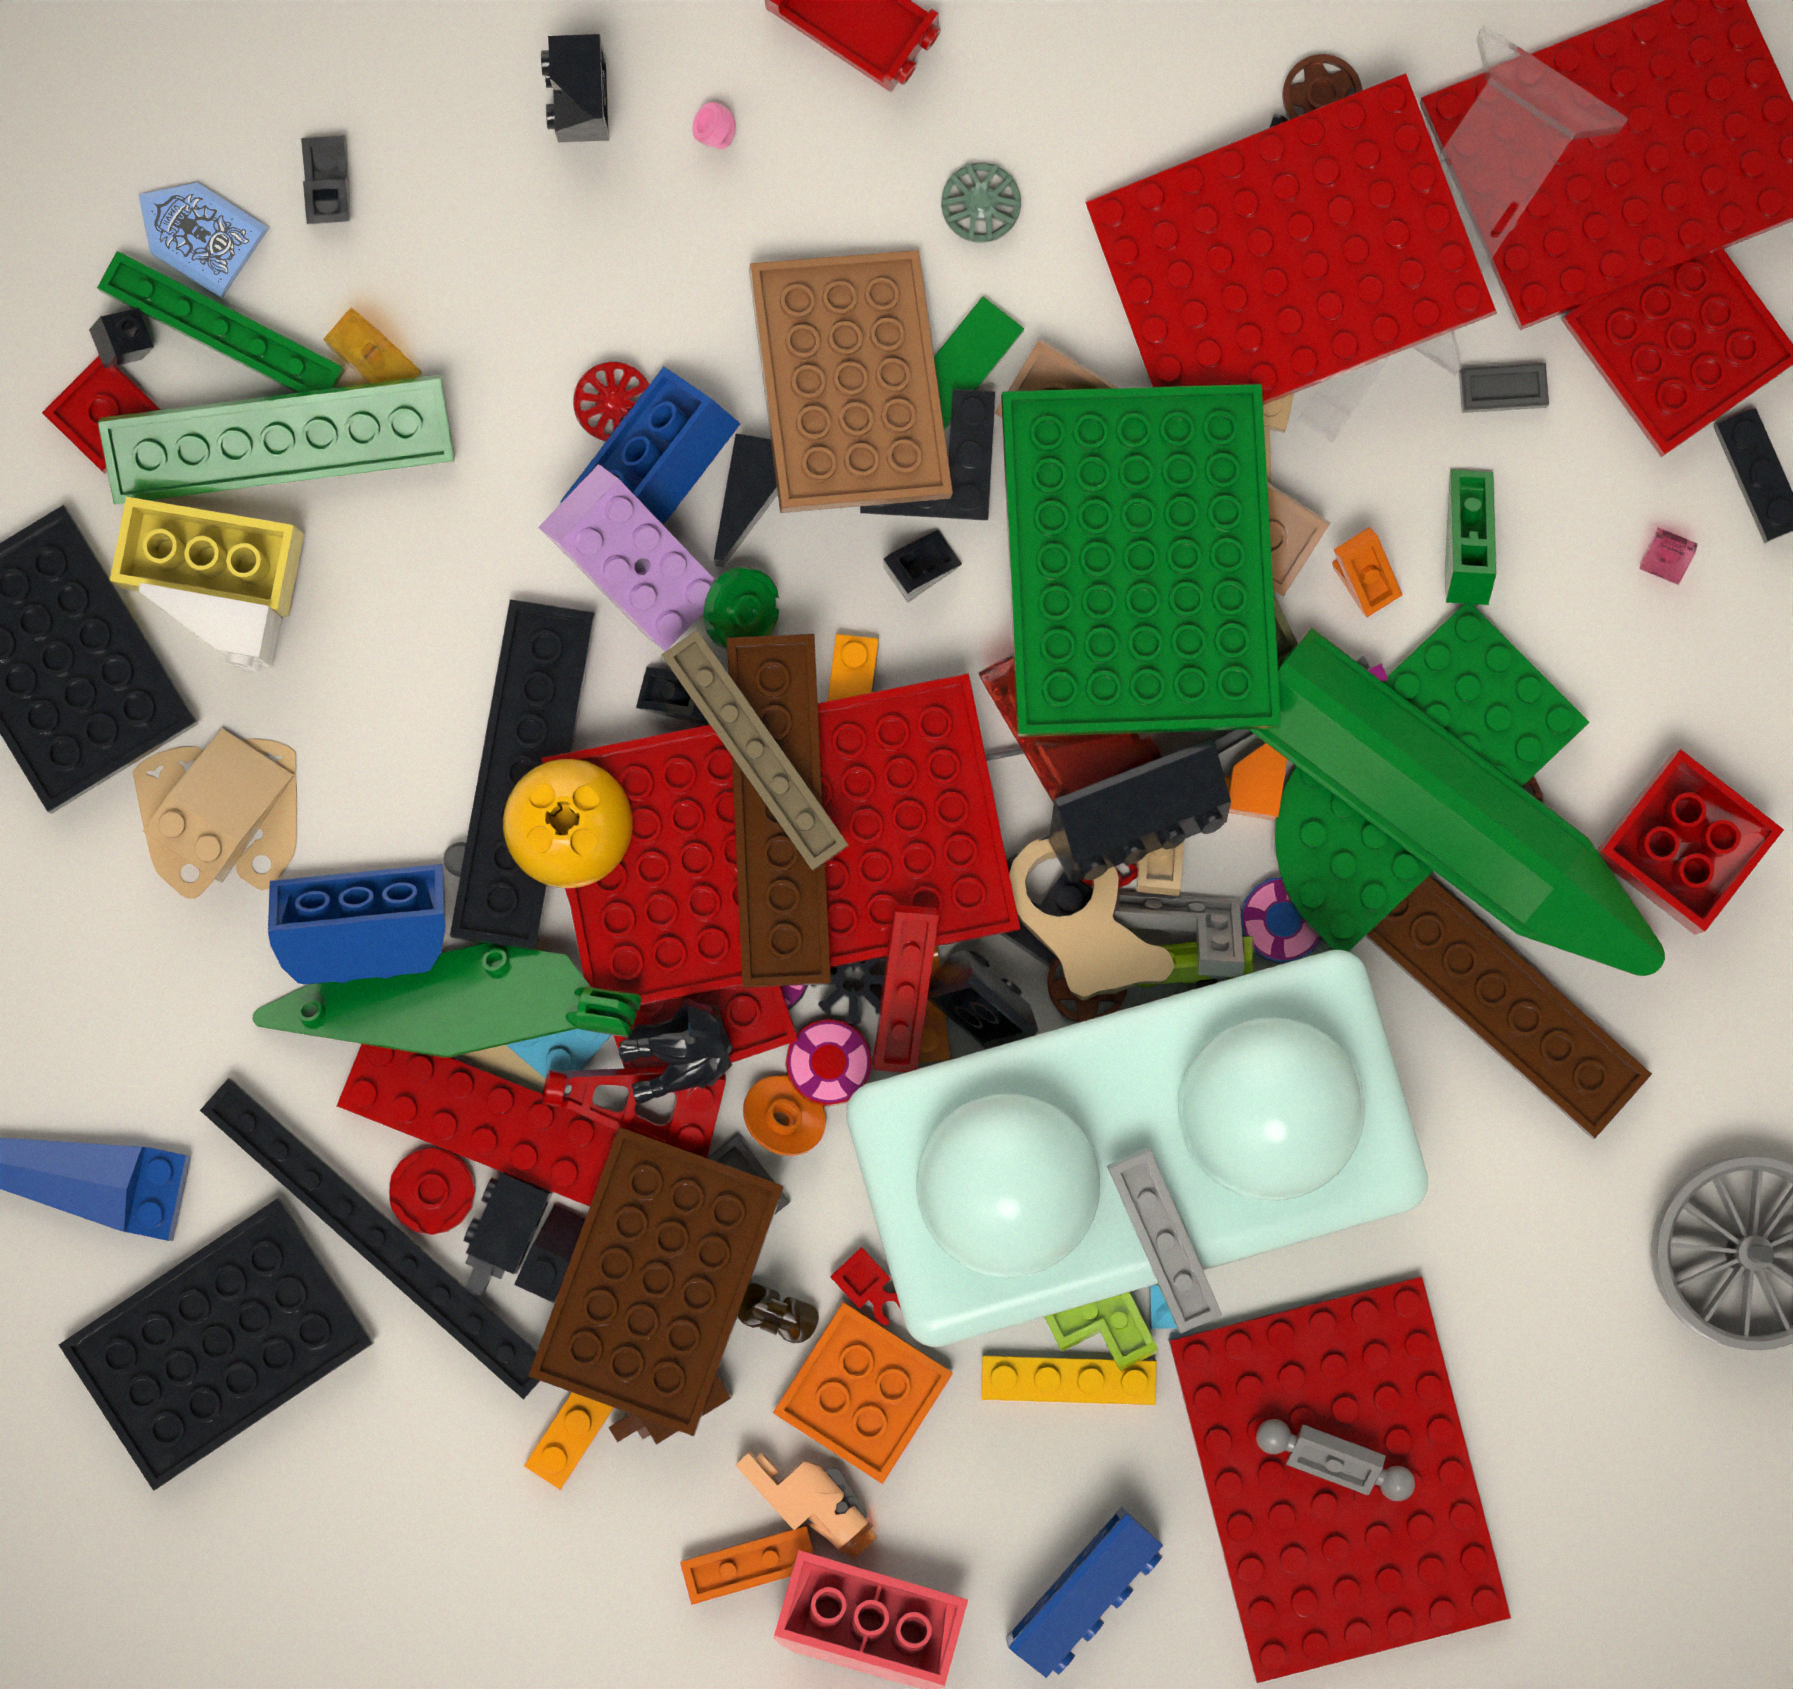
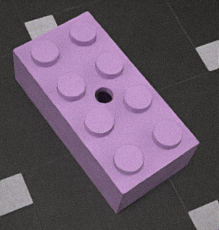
M599 464L538 527L648 639L665 652L704 612L705 599L716 580L616 476Z

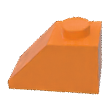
M1267 743L1231 768L1229 776H1224L1231 799L1230 814L1273 821L1278 818L1287 759Z

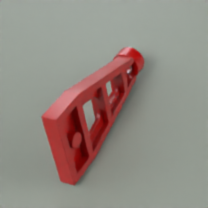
M667 1067L571 1070L566 1072L549 1069L545 1079L542 1104L564 1107L617 1131L621 1127L707 1158L726 1084V1075L723 1074L713 1086L707 1084L703 1089L696 1086L673 1092L675 1100L670 1120L665 1124H656L637 1114L632 1084L639 1081H650L662 1076ZM571 1085V1091L568 1094L564 1093L565 1086ZM599 1085L626 1087L628 1093L624 1109L614 1111L596 1105L592 1100L595 1088Z

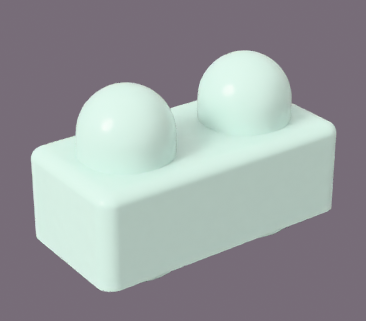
M1344 950L1326 951L868 1083L854 1092L846 1109L847 1123L906 1328L915 1340L931 1347L945 1346L1158 1284L1107 1168V1165L1147 1147L1152 1151L1203 1270L1407 1212L1419 1205L1424 1199L1429 1182L1423 1156L1367 969L1357 956Z

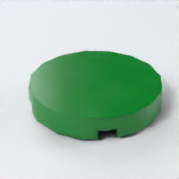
M734 567L722 573L712 584L705 599L703 619L706 632L714 644L727 650V638L771 636L779 616V609L775 608V597L779 598L777 587L770 576L751 567Z

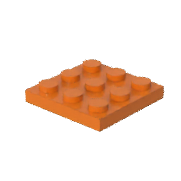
M843 1301L774 1409L773 1414L883 1484L953 1375V1372Z

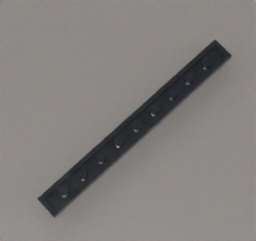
M228 1078L200 1109V1112L523 1400L538 1385L540 1380L528 1376L537 1350L473 1293L465 1289L463 1284L233 1079Z

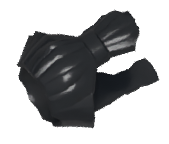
M686 998L683 1006L678 1009L672 1019L659 1023L634 1025L630 1036L627 1037L628 1040L619 1043V1056L624 1063L655 1055L662 1061L670 1064L662 1076L650 1081H639L632 1084L634 1099L639 1104L653 1098L667 1095V1093L682 1091L696 1086L703 1089L707 1084L713 1086L733 1065L730 1063L733 1046L725 1031L718 1007Z

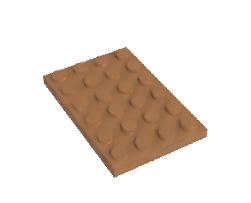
M919 250L750 263L749 276L780 513L950 499L953 492Z

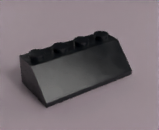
M1213 739L1205 740L1054 799L1049 843L1071 884L1082 879L1094 880L1102 876L1108 869L1122 863L1125 865L1137 863L1146 854L1160 848L1165 850L1175 848L1183 843L1186 838L1198 833H1213L1227 822L1231 799Z

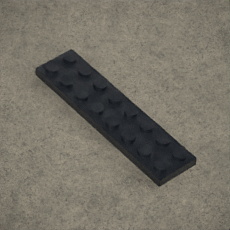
M511 599L509 601L450 930L451 938L537 950L549 885L530 877L514 861L504 838L503 816L506 802L515 785L529 771L542 765V758L572 752L596 618L594 612Z

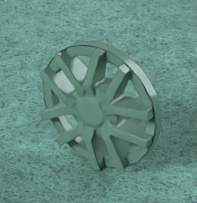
M985 163L966 164L965 167L953 173L947 181L942 193L941 208L947 225L956 235L970 242L987 243L1003 237L1013 228L1019 217L1021 197L1011 174L1009 175L1006 171L999 168L998 165ZM976 171L989 172L983 183L980 182L975 174ZM966 174L969 175L974 184L969 190L959 180ZM998 175L1004 182L996 190H993L989 187V184L994 176ZM953 185L957 187L963 196L949 198ZM1008 186L1013 193L1014 200L1000 197ZM964 204L965 211L950 215L949 206ZM998 205L1013 208L1012 216L1009 217L998 212ZM971 217L969 233L955 222ZM991 218L1006 223L1004 227L992 233ZM976 220L986 221L985 235L974 234Z

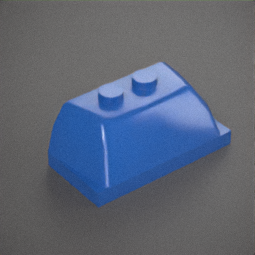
M443 864L270 881L268 910L270 946L281 968L298 984L345 983L355 979L391 978L396 975L424 973L431 970L442 951L446 928Z

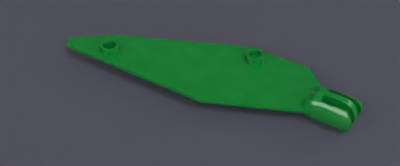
M484 943L441 953L431 970L424 973L396 975L391 978L355 979L345 983L325 982L309 984L258 1008L254 1012L252 1019L255 1025L261 1028L448 1058L574 1029L629 1037L631 1033L630 1027L634 1025L637 1016L635 1011H638L641 1005V996L634 993L591 987L566 954Z

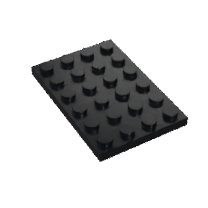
M64 505L0 543V734L48 813L52 814L198 725L197 720L116 587L110 581L108 574L69 510Z
M277 1198L60 1343L59 1347L152 1490L155 1491L375 1342L281 1199Z

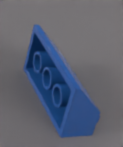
M663 366L560 503L599 464L616 476L664 525L741 423L713 399Z
M1121 1506L1007 1635L1008 1648L1045 1678L1052 1671L1059 1675L1074 1659L1075 1654L1071 1650L1080 1639L1083 1638L1088 1642L1103 1626L1104 1621L1100 1617L1110 1605L1117 1609L1130 1596L1134 1589L1129 1584L1140 1571L1146 1576L1159 1563L1163 1556L1158 1551L1162 1548L1163 1544Z

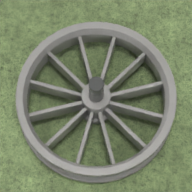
M1766 1157L1723 1159L1705 1165L1687 1176L1675 1187L1661 1207L1655 1222L1651 1241V1260L1655 1281L1663 1299L1674 1315L1690 1330L1705 1339L1724 1346L1745 1350H1770L1793 1343V1324H1788L1764 1272V1269H1768L1793 1287V1279L1771 1263L1773 1258L1793 1260V1255L1774 1253L1773 1250L1774 1246L1792 1239L1793 1230L1770 1241L1767 1240V1237L1793 1202V1186L1758 1234L1763 1172L1777 1175L1793 1184V1165ZM1742 1170H1753L1748 1231L1745 1230L1723 1183L1722 1175ZM1712 1180L1736 1230L1734 1235L1687 1203L1701 1187ZM1682 1209H1685L1728 1240L1725 1248L1671 1242L1675 1223ZM1671 1247L1725 1252L1726 1261L1676 1283L1671 1265ZM1730 1266L1733 1271L1702 1315L1699 1316L1687 1303L1679 1289ZM1744 1274L1739 1335H1735L1713 1326L1708 1321L1740 1275ZM1754 1274H1756L1781 1330L1764 1335L1749 1336Z

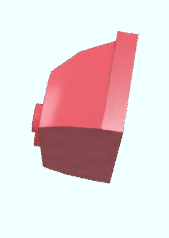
M798 1550L773 1638L779 1645L801 1655L918 1689H941L946 1684L968 1599Z

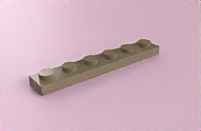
M694 631L661 654L811 870H816L849 847L699 631Z

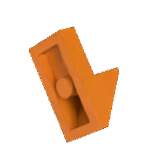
M1370 527L1333 550L1337 559L1332 562V566L1366 617L1371 616L1403 595L1378 535Z

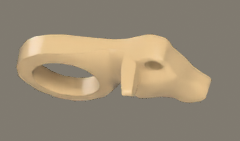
M1036 839L1025 846L1014 859L1009 873L1017 915L1024 926L1060 960L1063 966V976L1072 995L1080 1000H1087L1096 995L1116 994L1138 984H1160L1170 976L1174 969V963L1169 952L1161 946L1150 945L1142 941L1113 918L1119 880L1116 866L1108 869L1102 876L1092 880L1093 894L1082 910L1073 915L1056 917L1043 913L1033 905L1027 895L1026 882L1028 875L1038 864L1048 859L1057 858L1049 843V839L1040 841Z

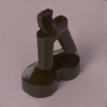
M750 1283L738 1319L744 1325L752 1328L760 1327L761 1330L777 1335L778 1332L788 1342L802 1343L809 1339L816 1330L819 1322V1312L815 1306L794 1297H787L781 1302L780 1294L776 1290L757 1283Z

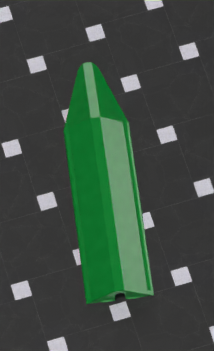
M1313 628L1308 631L1297 647H1293L1278 670L1281 726L1275 729L1248 730L1517 935L1636 976L1654 974L1662 967L1665 961V951L1661 942L1587 836Z

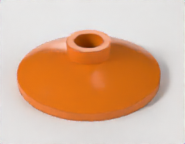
M770 1076L759 1080L751 1087L744 1099L743 1117L747 1129L760 1145L771 1152L784 1156L802 1155L812 1150L823 1137L826 1127V1116L823 1106L812 1104L804 1099L803 1096L794 1090L787 1076ZM775 1118L780 1119L784 1126L779 1124Z

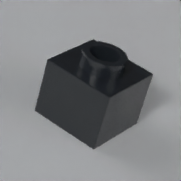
M139 308L100 316L89 329L104 368L142 360L154 348Z

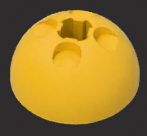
M576 759L553 760L529 771L518 781L510 793L503 816L504 838L514 861L533 879L557 888L583 887L597 882L608 875L624 857L630 844L633 829L630 803L620 784L604 769L589 762ZM560 807H562L563 810L557 813L555 817L551 816L555 815V813L561 809Z

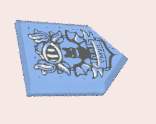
M198 182L139 194L150 253L221 299L269 229Z

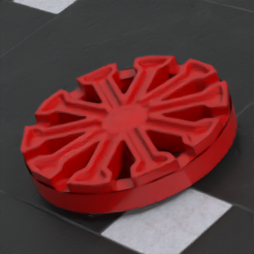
M612 361L598 364L586 371L575 387L573 410L576 419L588 434L596 439L607 441L611 435L605 434L604 428L609 419L612 420L614 432L621 423L620 417L624 419L629 412L628 409H631L636 403L635 401H630V398L643 393L650 384L640 371L628 364ZM615 369L623 371L618 385H615ZM598 371L605 372L607 386H604L596 378ZM631 377H635L639 381L638 386L626 391L625 388ZM586 383H590L598 391V394L584 392L583 387ZM582 401L594 402L596 406L584 411L581 410L580 403ZM600 413L601 417L597 425L591 427L588 419Z

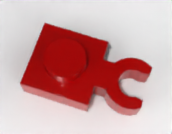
M862 1247L830 1276L859 1309L869 1300L874 1305L873 1312L875 1318L885 1326L890 1321L882 1313L883 1304L893 1301L900 1308L897 1294L887 1293L882 1288L891 1278Z

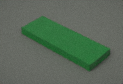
M983 296L934 356L944 431L951 423L953 389L977 390L1024 332L1022 326Z

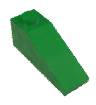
M1451 469L1449 475L1445 557L1446 603L1489 605L1496 578L1493 472Z

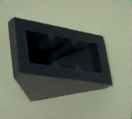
M939 530L888 554L883 559L884 570L907 602L919 596L962 565Z

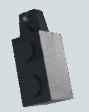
M501 1173L498 1180L491 1177L481 1199L482 1202L487 1204L480 1220L475 1217L472 1219L463 1239L464 1242L469 1244L466 1254L469 1255L465 1264L474 1267L465 1289L483 1296L492 1276L502 1279L505 1271L512 1274L518 1273L552 1197V1193L506 1173Z

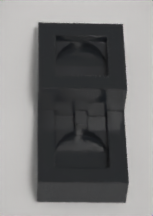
M346 136L301 138L307 224L350 221Z

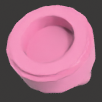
M709 102L699 109L694 118L693 136L697 141L707 146L722 150L731 144L735 135L736 124L734 116L727 107L717 102Z

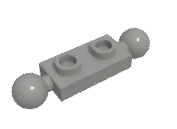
M1278 1419L1264 1421L1257 1430L1256 1440L1259 1447L1269 1454H1279L1283 1451H1288L1286 1465L1365 1495L1370 1494L1375 1484L1380 1486L1383 1494L1393 1501L1406 1500L1414 1492L1415 1478L1413 1474L1402 1466H1392L1387 1470L1383 1469L1385 1455L1306 1425H1302L1296 1436L1291 1434L1289 1427Z

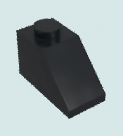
M646 667L636 705L637 709L699 725H710L672 670Z
M555 1204L537 1235L514 1285L555 1303L586 1218Z

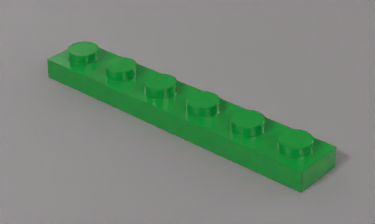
M116 251L97 286V289L107 296L133 309L139 308L140 313L296 393L336 388L345 371L342 366L119 251Z

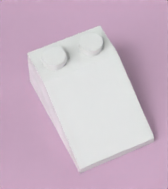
M140 583V593L227 658L226 662L234 665L233 668L259 673L260 666L273 667L282 618L271 607Z

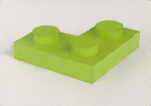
M1130 1292L1044 1317L1061 1352L1101 1333L1120 1371L1159 1352Z

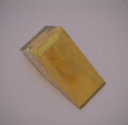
M352 307L323 338L328 348L368 383L416 378L422 373L386 336Z

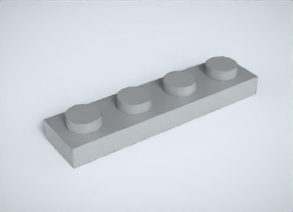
M1147 1147L1107 1165L1179 1332L1184 1333L1221 1316L1222 1312L1150 1148Z

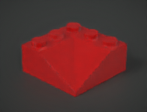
M1680 749L1668 757L1601 843L1597 851L1614 873L1694 935H1697L1709 928L1784 829Z

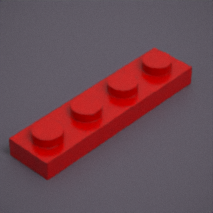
M894 905L873 1055V1068L875 1071L906 1073L918 1069L939 919L937 908Z

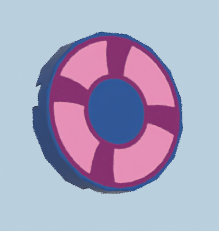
M1281 877L1268 879L1254 887L1243 901L1240 914L1242 936H1253L1255 953L1265 960L1278 963L1291 962L1303 958L1313 952L1321 941L1294 909L1282 886Z

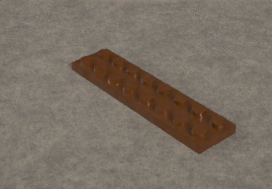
M795 634L727 638L728 674L823 808L815 635ZM732 757L743 988L831 984L826 866L823 864L816 870H811Z
M1430 876L1365 936L1592 1139H1596L1652 1075L1650 1071Z

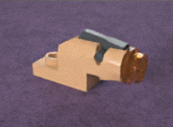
M748 1451L735 1464L793 1530L797 1529L809 1518L812 1521L809 1526L829 1540L841 1555L846 1553L853 1560L878 1537L871 1529L874 1525L867 1519L865 1509L838 1468L824 1470L818 1464L803 1460L783 1480L778 1482L774 1478L779 1472L778 1469L762 1452L755 1457L751 1451Z

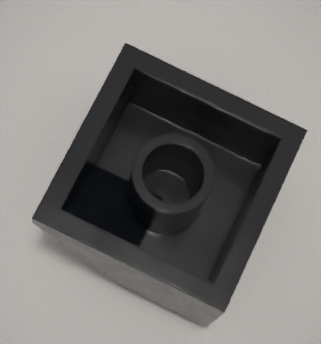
M600 34L548 36L549 50H541L542 76H545L546 88H553L554 103L546 104L548 130L555 129L558 143L609 141L606 55Z

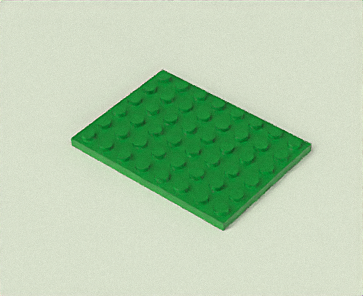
M1262 384L1002 392L1001 405L1017 737L1279 728L1281 726Z

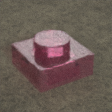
M1657 528L1641 559L1639 569L1679 585L1696 553L1698 543Z

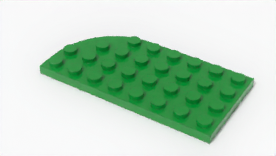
M1473 604L1461 606L1387 676L1388 680L1384 682L1521 787L1534 777L1590 723ZM1298 767L1294 769L1284 788L1279 815L1275 820L1274 854L1276 855L1277 866L1282 879L1281 883L1298 915L1330 950L1349 952L1434 871Z

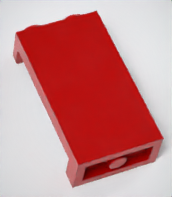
M765 0V8L889 92L893 91L898 82L902 85L907 83L917 67V63L913 60L922 48L928 51L941 32V29L937 27L939 25V13L933 9L927 12L910 0Z

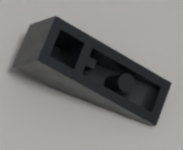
M735 434L714 554L715 566L724 567L778 495L771 439Z

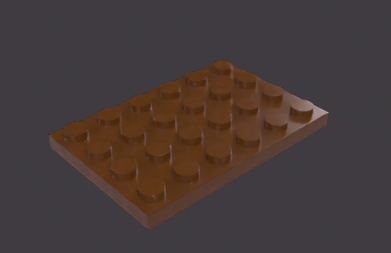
M619 1127L528 1376L695 1436L785 1186Z

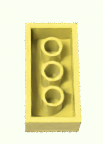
M126 497L110 581L122 589L139 592L140 583L266 605L271 607L279 616L288 617L304 533L290 524Z

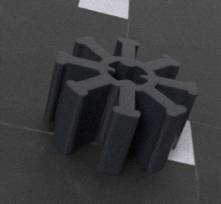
M887 957L867 960L864 963L856 962L834 967L837 972L836 975H831V984H817L836 985L837 990L824 1002L820 1001L818 1003L820 1009L826 1015H831V1009L842 998L846 997L849 999V1016L845 1018L846 1023L860 1024L858 999L864 997L875 1009L876 1015L879 1016L881 1001L870 989L871 986H883L884 975H871L870 971L880 961L886 960ZM852 969L855 974L856 969H859L864 973L861 979L864 985L863 989L855 992L854 987H852L851 992L844 989L843 986L846 983V979L843 974L847 970Z

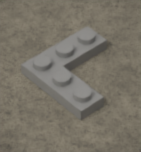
M1117 892V901L1113 913V918L1116 922L1130 931H1137L1143 928L1158 929L1170 934H1180L1185 931L1196 932L1198 975H1208L1214 979L1243 976L1244 953L1239 899Z

